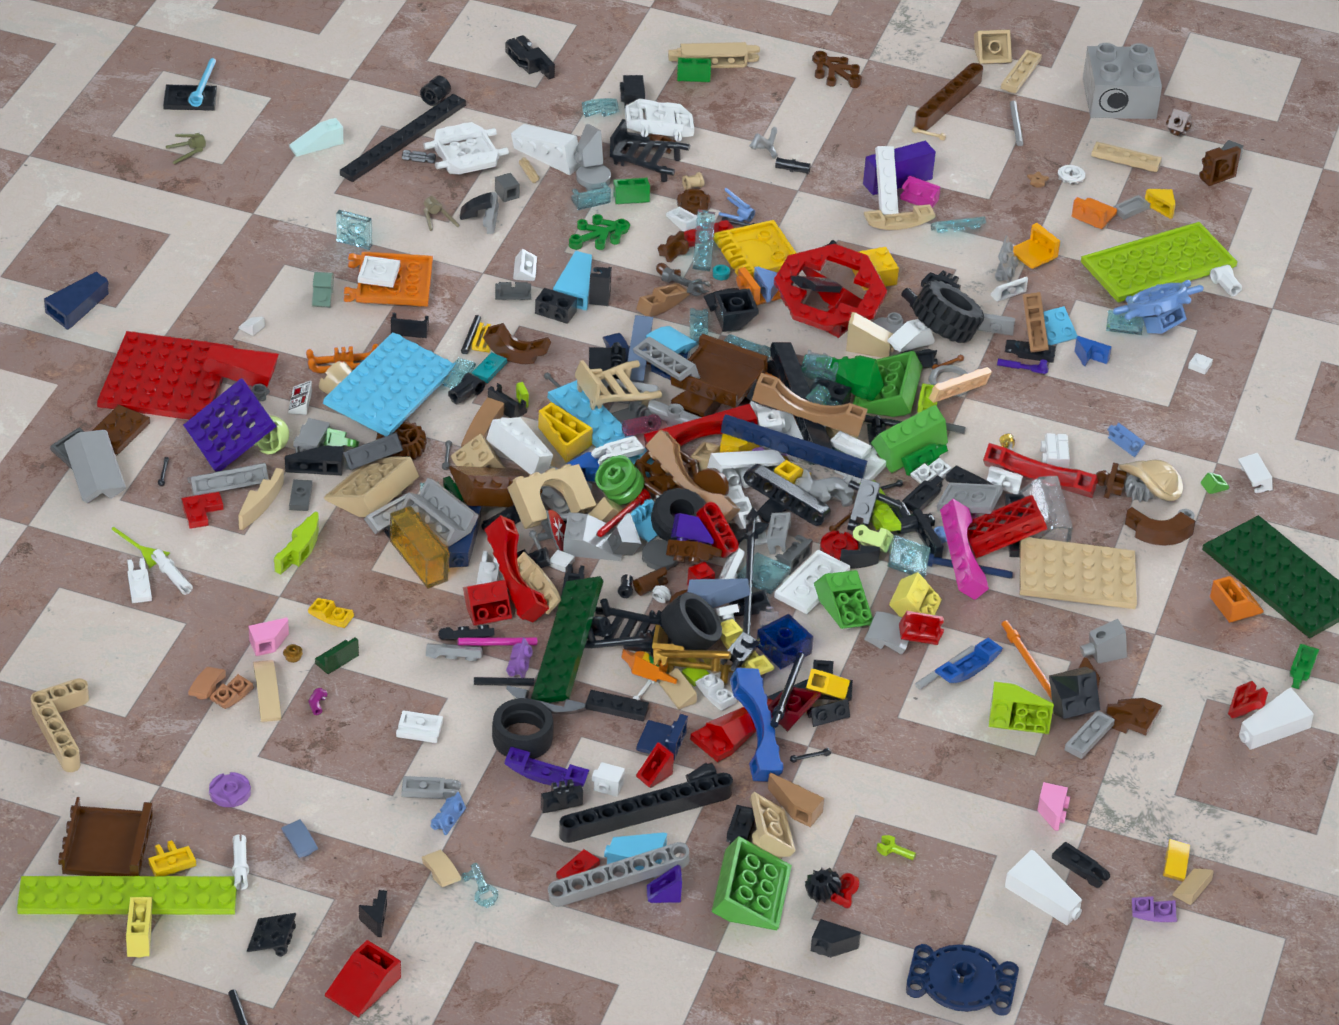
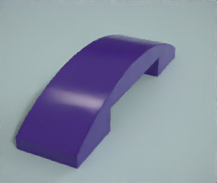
M510 747L504 764L520 775L547 785L556 782L557 787H559V781H564L567 786V780L572 779L574 786L581 785L584 787L589 769L572 764L569 765L568 769L529 758L530 752Z

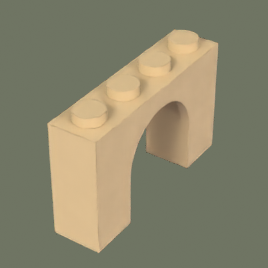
M567 464L558 470L551 468L542 474L535 472L526 478L520 476L513 479V483L508 487L524 529L540 526L543 520H547V513L540 497V489L543 486H550L560 491L571 513H589L596 506L579 464L573 466Z

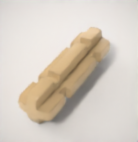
M523 157L519 160V164L532 183L539 181L540 177L527 158Z

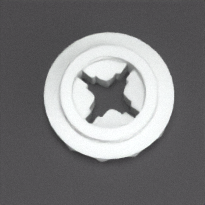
M1065 165L1058 170L1059 180H1063V183L1068 182L1069 184L1074 183L1077 185L1078 182H1083L1085 172L1078 166Z

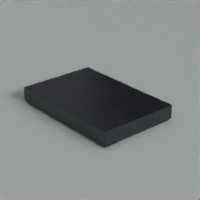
M167 84L163 109L215 111L217 86L206 85L202 92L203 101L200 106L195 107L189 103L188 99L190 94L196 91L198 85Z

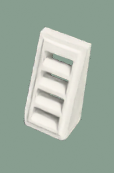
M681 207L666 213V217L682 231L701 227L700 217Z

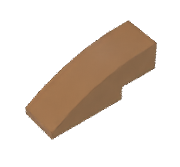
M679 283L654 288L651 295L639 298L636 310L645 316H657L679 304L690 293H687V289Z
M487 397L472 420L461 443V447L480 433L485 439L487 438L492 420L501 419L504 415V403Z

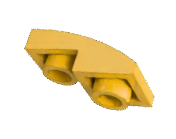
M317 598L308 609V613L317 619L341 628H345L354 617L353 610L336 607L334 601Z
M1169 839L1163 876L1182 882L1185 880L1190 850L1189 844Z

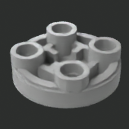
M604 165L580 166L576 172V180L579 184L586 187L587 191L593 192L596 188L610 185L611 172Z

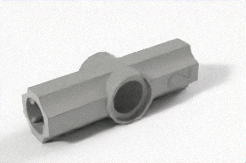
M652 399L648 405L649 411L655 414L656 418L666 421L668 427L701 418L684 411L683 406L680 404L667 405Z

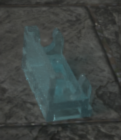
M604 182L601 183L603 188L579 193L577 189H573L574 195H571V200L578 210L608 204L611 201V188Z
M805 354L801 368L804 376L811 380L821 377L835 381L838 363L835 362L831 369L832 357Z

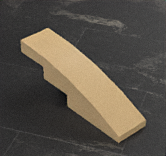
M276 468L271 480L263 479L258 491H249L238 515L239 530H244L257 520L277 497L284 484L283 469Z

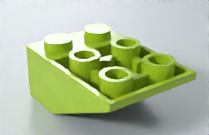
M994 681L988 727L1049 734L1054 704L1016 684Z

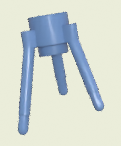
M725 188L724 190L732 197H727V200L739 207L737 211L739 216L719 212V215L740 222H744V220L750 222L755 216V210L729 189Z

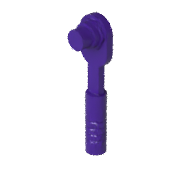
M999 358L997 366L1028 369L1036 373L1046 374L1049 371L1047 360L1044 359L1040 360L1039 365L1021 364V362Z

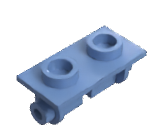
M1120 423L1117 426L1110 425L1108 428V438L1133 457H1136L1146 443Z
M459 792L455 796L446 799V802L440 809L441 813H437L431 820L430 826L432 829H442L444 835H447L466 809Z

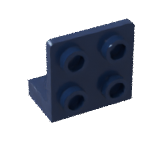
M680 714L678 720L674 721L672 726L648 720L636 750L650 754L659 742L674 754L675 761L687 733L688 715Z

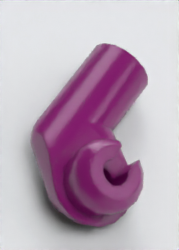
M316 688L308 700L313 715L322 713L319 702L320 700H325V697L328 695L327 691L322 688Z

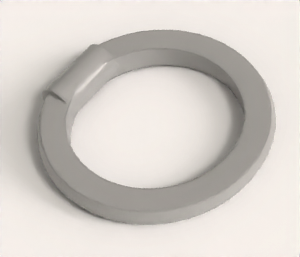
M942 365L932 369L928 380L931 385H936L938 383L936 379L940 373L954 372L961 376L968 373L957 366ZM969 391L963 392V393L958 394V395H955V396L964 395V394H966V393L969 392Z

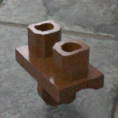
M679 231L676 235H670L667 238L666 244L658 246L659 256L665 257L667 262H672L679 254L685 255L689 251V243L684 240V231Z
M1113 462L1110 474L1106 470L1096 473L1098 478L1097 484L1099 486L1107 485L1104 498L1109 499L1110 494L1121 496L1127 472L1118 470V463Z

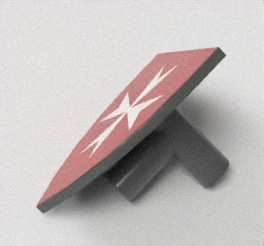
M547 510L548 520L541 522L545 532L537 534L538 540L543 541L553 538L557 549L563 551L566 525L557 512Z

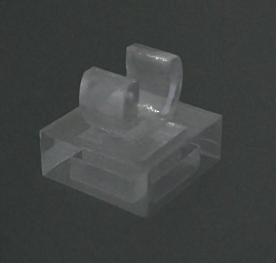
M766 606V611H759L760 630L779 631V611H774V607Z

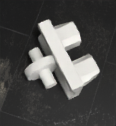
M991 465L987 481L993 485H1002L1004 491L1018 494L1023 476Z

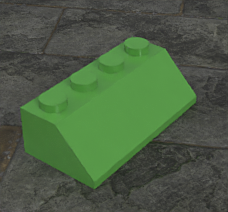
M933 405L883 431L871 444L880 458L886 461V467L892 474L904 467L902 457L928 444H947L946 420L937 406Z

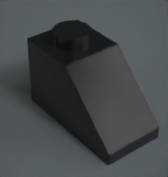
M820 919L812 936L810 951L831 958L857 950L860 946L861 932Z

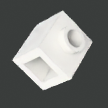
M779 410L757 413L758 425L781 433L782 429H785L784 417L781 418Z
M601 762L598 770L595 769L592 775L594 791L618 797L624 784L625 768Z

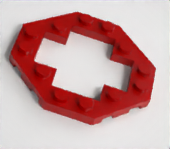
M837 244L788 255L774 278V285L779 290L780 297L785 306L788 307L792 319L824 331L833 330V327L839 325L843 327L848 326L852 312L868 320L874 319L887 296V289L868 255ZM828 260L857 270L858 273L854 278V284L868 288L858 308L840 302L835 313L831 314L803 304L807 296V290L793 286L794 282L790 278L791 276H798L804 266L821 272Z

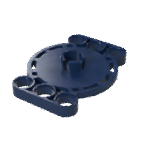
M919 944L913 952L906 983V993L912 998H920L927 993L936 1003L955 1011H977L990 1005L995 1014L1004 1016L1011 1011L1019 967L1011 961H1005L999 965L989 953L970 945H948L933 951L929 945ZM925 952L929 956L923 958L920 957L918 953ZM921 968L925 970V972L922 974H918L914 971V969ZM1010 969L1014 974L1007 975L1003 970ZM960 976L964 977V983L959 982ZM917 984L921 986V989L914 990L910 986ZM1000 986H1008L1011 990L1003 991L1000 989ZM1004 1002L1007 1004V1007L1001 1008L996 1003Z

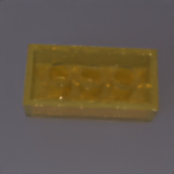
M411 506L390 513V542L426 588L429 589L447 582L448 572H450L448 565L449 551L440 543L438 536L431 532L429 525L422 521L420 514L415 512Z

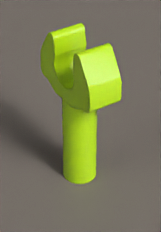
M883 835L881 843H877L876 849L883 856H887L892 852L910 860H914L916 856L915 852L896 845L895 837Z

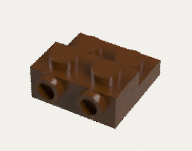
M1235 146L1224 151L1220 147L1207 151L1205 157L1202 158L1203 169L1199 172L1200 179L1208 186H1212L1236 177L1241 149Z
M668 540L666 555L673 557V561L684 563L686 559L688 562L699 564L700 561L721 557L722 549L701 542Z

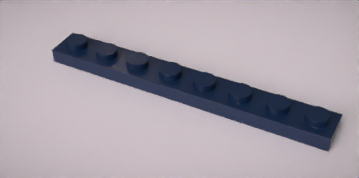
M725 414L723 418L721 433L860 479L864 478L868 462L866 460Z

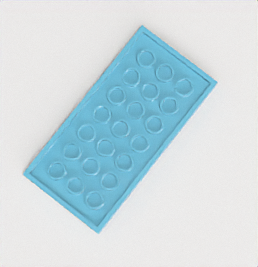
M392 332L324 398L323 404L384 436H388L455 371L456 364Z

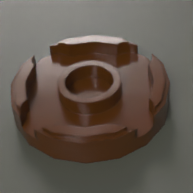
M687 189L684 193L678 195L677 206L694 215H699L710 209L712 200L709 194H704V191L700 189Z
M706 468L695 476L694 482L705 491L725 496L729 493V482L723 473L717 471L718 469Z

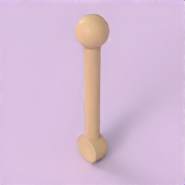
M917 127L912 128L913 133L918 132L939 137L940 140H945L946 138L944 133L937 134L920 130Z

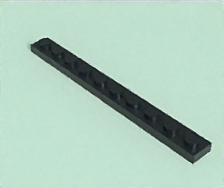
M455 94L450 95L340 169V176L354 182L465 107L466 100Z

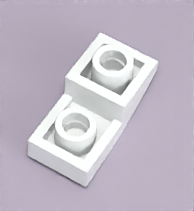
M938 458L929 466L924 463L910 475L921 484L924 480L930 482L937 475L945 478L952 468L942 459Z
M712 673L696 681L699 690L719 710L722 711L737 703L733 693L724 688V681Z

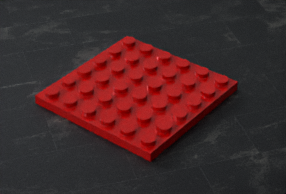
M126 331L97 400V407L115 409L118 405H121L138 413L190 420L216 399L224 379L222 376L202 370L204 363L201 362L204 351L208 352L210 345L234 348V345Z

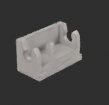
M791 512L772 513L766 537L770 554L776 553L775 546H781L782 552H785V541L788 529L791 527Z

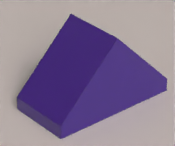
M676 865L647 884L648 902H681L682 874L680 865Z

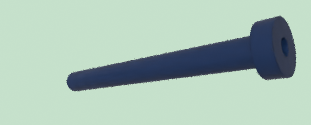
M933 553L929 554L927 566L932 567V564L953 568L952 560L934 557ZM979 565L984 574L1012 578V571Z

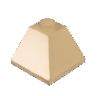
M1010 30L977 31L974 34L975 53L979 64L1012 63Z

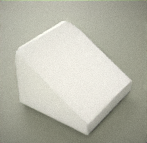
M251 317L240 325L239 329L254 336L265 327L264 317Z

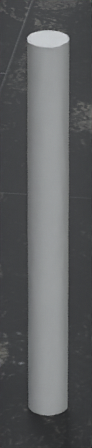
M1011 101L1010 109L1017 146H1022L1023 138L1016 101Z
M971 645L950 659L949 662L954 664L972 653L975 647ZM934 670L916 682L915 685L918 689H922L938 678L939 675Z

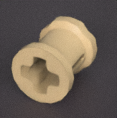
M698 172L693 176H683L682 184L685 190L694 187L702 188L704 186V179L702 174Z

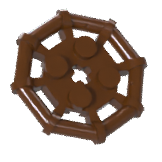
M649 450L640 459L635 461V467L643 474L645 480L644 488L654 495L659 496L673 488L684 489L682 485L679 486L673 481V475H665L666 472L660 467V461L658 459L654 460L648 454ZM680 450L682 461L686 463L684 467L687 473L692 470L693 478L691 477V479L694 481L695 476L700 472L699 462ZM650 458L654 461L652 464L646 463ZM645 471L649 472L651 477H646Z

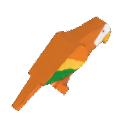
M623 649L621 658L629 664L632 674L657 682V679L674 684L677 683L676 678L666 673L668 661L666 666L662 665V660L656 666L654 659L648 653Z

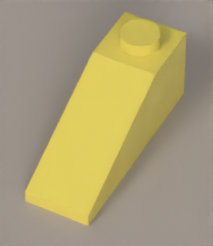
M130 897L126 931L127 957L140 958L150 956L152 897Z

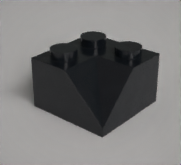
M750 288L715 293L714 312L722 332L740 330L759 314Z
M1082 667L1049 675L1055 715L1066 719L1101 710L1096 671Z

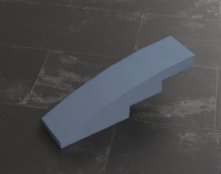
M635 315L628 362L638 360L640 366L632 369L630 375L632 382L644 383L647 361L635 354L633 348L644 341L646 335L652 332L653 317Z

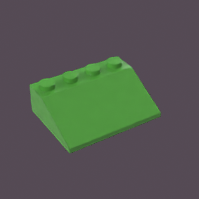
M915 351L876 359L884 387L873 401L855 396L853 404L868 409L867 413L890 417L910 414L922 371V365Z
M738 836L725 849L711 912L729 922L777 931L780 925L792 865Z

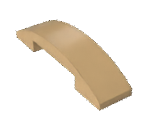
M929 204L914 206L913 212L883 215L881 210L865 211L864 216L872 227L884 230H901L924 224L934 219L935 213Z
M523 552L517 558L520 574L531 589L544 594L549 606V610L545 613L549 615L561 601L559 592L543 570Z
M274 661L253 662L261 722L281 720Z

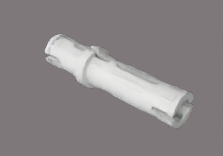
M161 549L155 550L151 558L159 565L160 571L167 574L182 594H189L193 586L174 566L173 560H169Z
M238 834L233 837L234 865L232 873L235 879L234 886L239 890V883H241V890H244L248 887L247 875L249 873L246 859V837L241 835L240 841V835Z

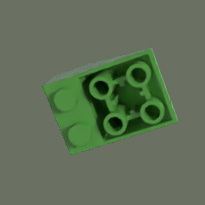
M857 570L827 573L814 582L819 601L841 629L870 626L873 617Z

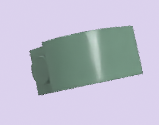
M314 273L312 307L331 308L334 273Z

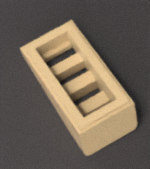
M703 442L691 455L692 459H697L699 462V471L707 468L711 453H719L720 445Z

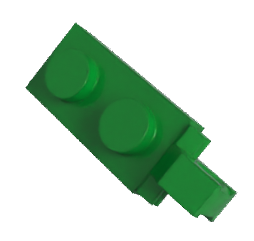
M928 444L902 457L906 475L911 476L910 474L924 463L929 466L940 458V455L948 452L947 445Z
M1304 644L1299 645L1290 670V677H1293L1292 688L1299 689L1302 680L1307 681L1310 678L1319 649Z

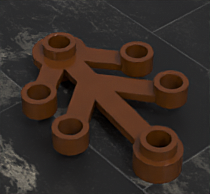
M816 51L812 56V61L817 64L815 78L823 79L825 77L823 65L828 67L827 86L833 87L836 85L835 73L846 79L852 88H858L862 82V76L859 74L860 66L858 64L848 65L849 59L847 57H830L824 51ZM844 70H850L851 74H848Z

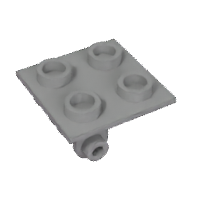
M1007 235L998 255L1000 263L995 273V278L997 281L1007 280V283H1009L1015 275L1018 258L1014 255L1013 244L1009 241Z

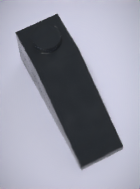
M325 445L286 455L284 458L285 472L342 476L344 446Z

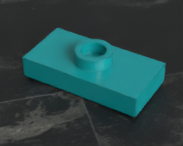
M491 352L475 368L472 374L488 384L507 364V358Z

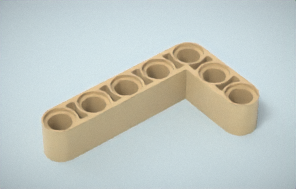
M81 678L36 691L31 695L32 714L62 769L66 772H75L80 768V754L78 746L59 713L82 706L89 701L88 683Z

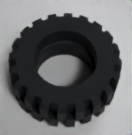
M933 280L927 282L913 303L915 316L927 328L953 342H969L984 321L983 310L972 298L968 297L966 293L961 292L958 288H954L952 285L945 284L942 281Z

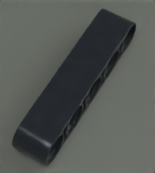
M755 464L744 473L743 478L748 486L812 525H821L831 514V509L827 504L763 465Z

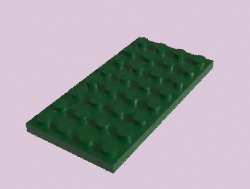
M1259 515L1203 544L1202 550L1309 639L1339 623V580Z

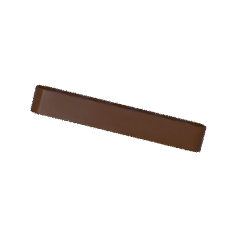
M979 63L969 64L921 106L915 113L914 127L927 131L982 82L983 66Z

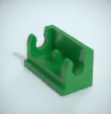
M678 57L677 81L710 82L711 59Z
M648 178L614 179L613 196L615 197V204L650 202V183Z

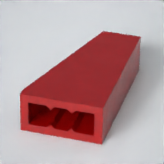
M210 345L208 352L204 351L201 362L204 363L202 370L234 381L242 378L247 385L263 384L268 388L279 354Z

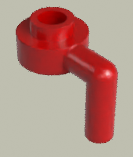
M845 873L840 877L842 884L840 892L844 894L843 897L836 893L831 896L832 902L847 909L851 907L852 895L859 888L858 877L851 873Z

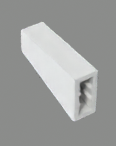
M1289 688L1243 721L1239 737L1251 750L1311 728L1314 714L1293 689Z
M1030 850L1007 873L1005 888L1065 925H1068L1072 920H1077L1081 915L1082 899L1035 851Z

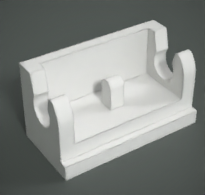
M1258 453L1238 459V463L1242 466L1241 470L1245 471L1251 481V485L1253 487L1262 485L1254 489L1255 493L1273 490L1272 476Z

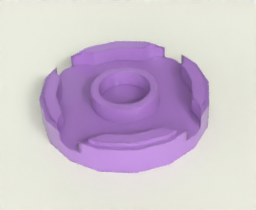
M230 772L227 775H224V773L219 774L209 784L211 800L222 807L240 806L251 795L249 780L244 775L236 772Z

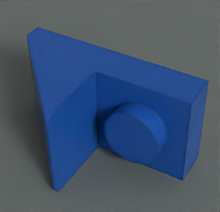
M1077 336L1074 352L1083 366H1086L1090 359L1107 364L1110 359L1112 346Z

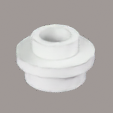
M663 585L654 587L652 596L656 601L665 603L671 599L670 590Z

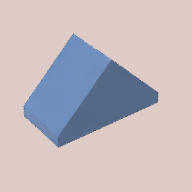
M754 267V280L760 286V293L768 303L778 291L774 285V278L777 272Z

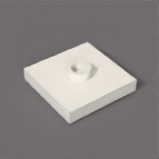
M365 256L358 275V283L393 288L400 268V260Z

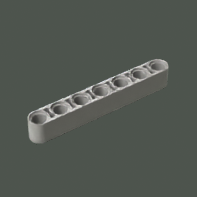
M677 842L553 881L548 886L549 901L553 906L560 907L662 875L676 865L684 868L690 861L689 848L685 843ZM677 853L685 854L680 858L675 856ZM658 859L664 860V863L657 864L655 863V861ZM636 866L644 867V869L642 870H636L634 868ZM617 872L624 873L621 877H617L614 874ZM598 878L604 880V881L601 882V883H595V882H594V880H596V879H598ZM582 885L583 888L580 890L574 889V886ZM556 891L563 893L560 896L553 895Z

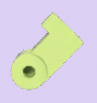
M859 525L853 531V537L863 546L880 547V551L887 553L894 537L887 529L881 528L879 532L870 530L865 525Z

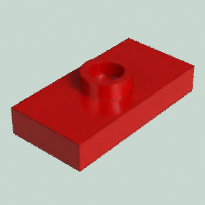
M583 849L556 872V878L562 879L594 869L600 865V859Z

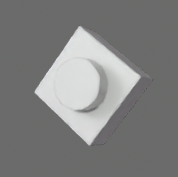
M1196 353L1189 362L1188 368L1205 375L1211 367L1213 359Z

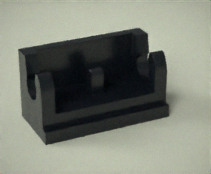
M594 267L593 271L600 272V274H590L589 304L609 306L612 267Z
M392 313L391 333L406 337L427 338L429 316L425 315L424 321L397 319V313Z
M497 383L496 391L493 386L488 388V398L504 403V415L507 417L517 418L527 413L526 401L521 399L520 404L502 392V386Z

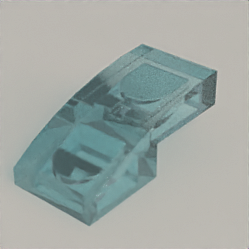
M601 98L582 102L585 118L600 112L603 117L619 112L617 99Z
M459 357L448 370V374L442 382L443 386L454 388L461 383L466 373L473 372L476 363Z

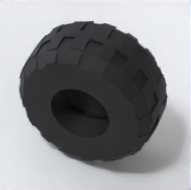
M673 488L663 492L656 499L652 508L651 522L653 530L661 539L667 542L668 540H677L676 538H671L674 517L671 514L681 513L696 516L697 511L706 504L705 500L696 492L685 488Z

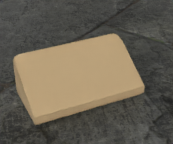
M678 668L669 673V675L677 679L676 684L663 680L659 682V685L678 710L696 704L697 693Z
M1193 869L1173 893V896L1192 905L1212 881L1214 871L1209 869Z

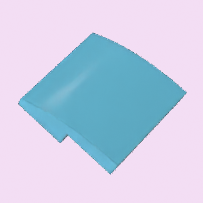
M670 326L660 327L646 335V338H653L677 354L680 352L686 354L697 345L696 341Z

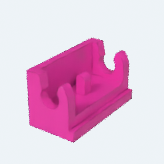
M909 176L902 186L904 191L900 195L901 200L918 206L930 204L932 208L939 201L940 186Z

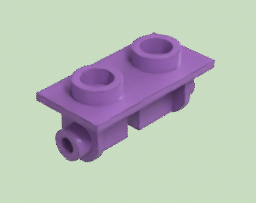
M525 637L522 639V643H517L512 648L511 660H509L506 669L509 676L520 674L521 678H525L526 672L529 669V661L533 655V650Z

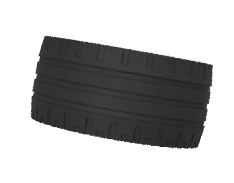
M691 592L683 593L670 602L661 613V623L666 635L674 645L682 646L685 648L684 650H708L722 635V626L717 614L710 604L697 594Z
M518 698L508 700L497 708L492 721V738L494 746L499 753L507 756L510 747L530 752L529 758L535 759L541 757V755H544L549 750L553 740L554 722L552 713L547 706L533 699ZM517 723H527L536 726L540 730L530 735H516L507 731L506 728Z

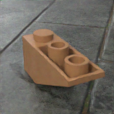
M773 773L769 774V791L792 819L811 828L823 813L824 798Z

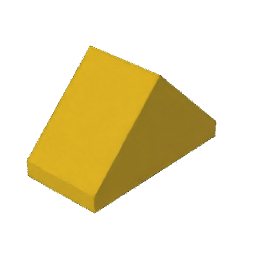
M1147 189L1145 200L1150 203V208L1172 219L1175 210L1173 190Z

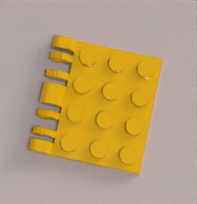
M774 220L725 230L713 235L714 242L721 249L722 254L735 270L737 276L738 269L743 267L748 270L753 278L754 267L778 272L787 256L796 253Z

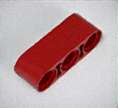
M714 502L706 503L697 511L696 517H699L714 541L711 545L722 549L720 558H727L738 549V541L719 506Z

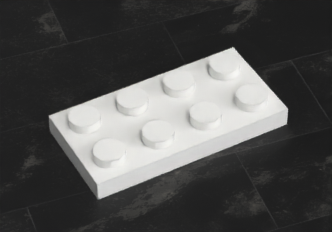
M817 550L775 591L774 598L808 614L820 602L814 582L827 573L850 571V565Z

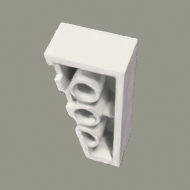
M526 124L521 125L511 133L514 149L553 168L571 175L581 166L575 158L578 145L577 136Z
M520 417L492 420L486 438L487 441L530 475L535 472L542 474L549 470L553 454Z
M776 450L711 453L707 468L718 469L717 471L723 473L729 482V487L741 485V487L748 488L750 486L745 483L743 476L749 468L755 464H760L774 472V469L784 462L785 459Z

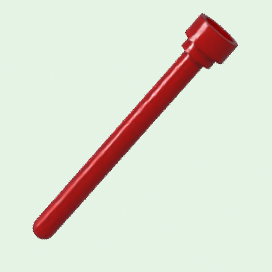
M642 489L641 493L597 531V536L603 537L627 513H631L638 506H642L645 500H650V493Z

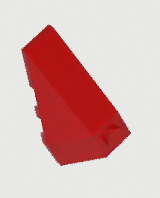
M804 266L802 269L808 277L827 278L811 268ZM843 287L840 293L818 292L822 300L829 304L827 307L829 309L832 307L837 308L840 302L858 308L862 301L861 298Z

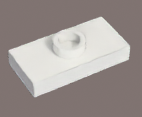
M839 431L830 440L832 447L860 459L868 455L872 448L871 445L842 431Z

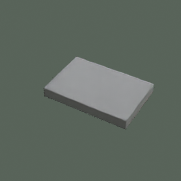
M949 483L937 504V510L940 511L945 504L955 499L968 507L970 513L991 514L1003 492L1002 485Z

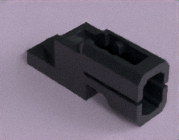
M518 36L516 39L512 38L505 42L506 54L528 74L541 71L548 79L555 78V64L539 47L532 48V42L526 36Z

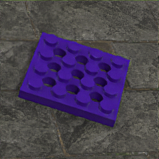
M242 378L183 424L215 472L222 471L277 427ZM225 411L224 415L219 417V415ZM253 422H255V425H254L253 427L249 428L250 425H251ZM210 423L209 427L204 429V427ZM218 434L217 438L212 440V438ZM238 434H240V437H239L238 439L234 440L235 437H236Z

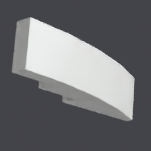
M741 485L729 487L727 496L741 509L733 519L739 529H745L748 524L746 517L752 505L749 498L745 497ZM759 516L756 517V523L761 522ZM765 531L758 535V539H755V546L767 543Z

